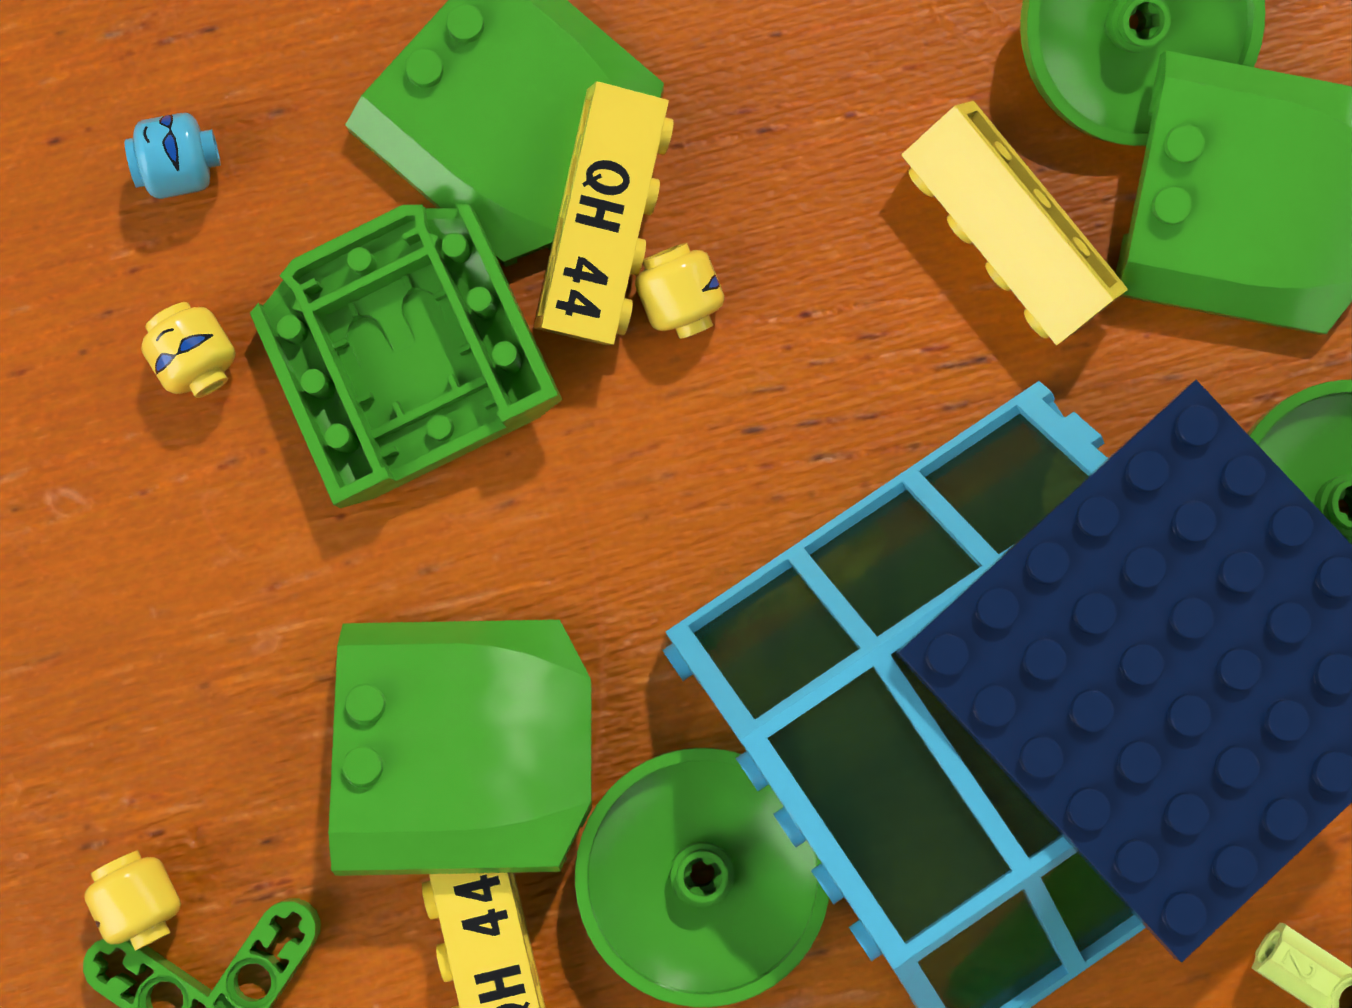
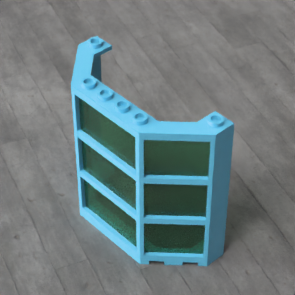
M1040 381L665 632L672 644L662 651L682 681L694 675L698 683L703 687L746 750L736 757V760L757 791H760L767 785L771 787L783 805V808L773 814L795 848L805 841L808 842L821 862L811 872L833 905L842 898L846 899L859 919L849 926V929L871 961L883 954L916 1008H1031L1146 928L896 654L902 646L1109 458L1097 449L1105 444L1102 436L1075 412L1064 417L1054 403L1053 393Z

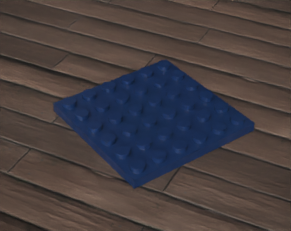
M1197 380L1188 384L896 652L898 657L1174 959L1183 962L1352 803V544Z

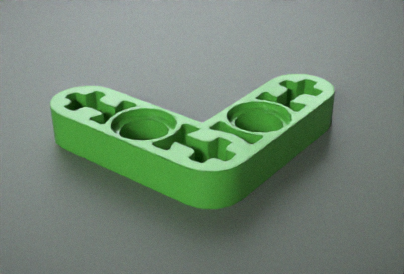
M288 898L272 905L263 914L213 990L150 947L145 946L135 951L130 940L121 944H109L104 939L95 942L88 949L83 960V973L86 981L95 991L120 1008H153L151 993L159 982H171L181 990L183 995L182 1008H196L198 1002L204 1004L206 1008H272L315 945L321 932V920L317 910L309 902L299 898ZM293 913H297L302 918L298 928L305 936L303 940L295 937L288 941L277 955L279 958L289 960V964L284 968L274 955L257 950L256 945L260 941L266 949L273 946L282 931V927L275 922L277 917L285 919ZM121 949L126 953L122 962L126 969L138 976L145 972L148 966L154 970V973L139 986L136 995L133 996L129 993V989L138 982L125 973L109 978L105 974L109 963L102 957L104 953L110 955ZM259 964L269 972L271 987L265 997L252 999L245 996L240 990L238 975L245 965Z

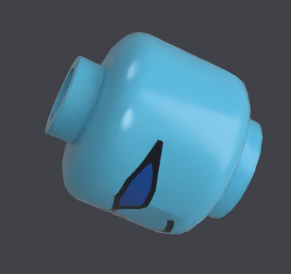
M177 113L141 120L135 125L133 138L125 139L124 141L128 166L135 187L145 186L148 193L157 199L205 190L210 183V168L221 166L213 130L201 131L197 120L189 113Z

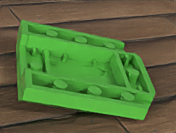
M448 0L361 95L345 126L353 136L435 207L457 208L456 204H470L476 212L497 260L507 267L517 263L519 258L544 248L549 250L552 248L587 89L598 81L662 98L664 83L567 0Z
M1164 51L1160 54L1148 115L1152 116L1129 233L1123 235L1116 268V275L1128 288L1121 297L1317 335L1327 334L1352 302V86Z
M456 204L457 208H425L423 205H401L292 259L280 274L283 281L263 306L258 303L250 312L333 505L339 508L375 499L540 418L563 400L476 212L470 204Z
M560 619L343 623L337 645L328 831L331 871L334 875L560 872L580 827H583L592 809V683Z

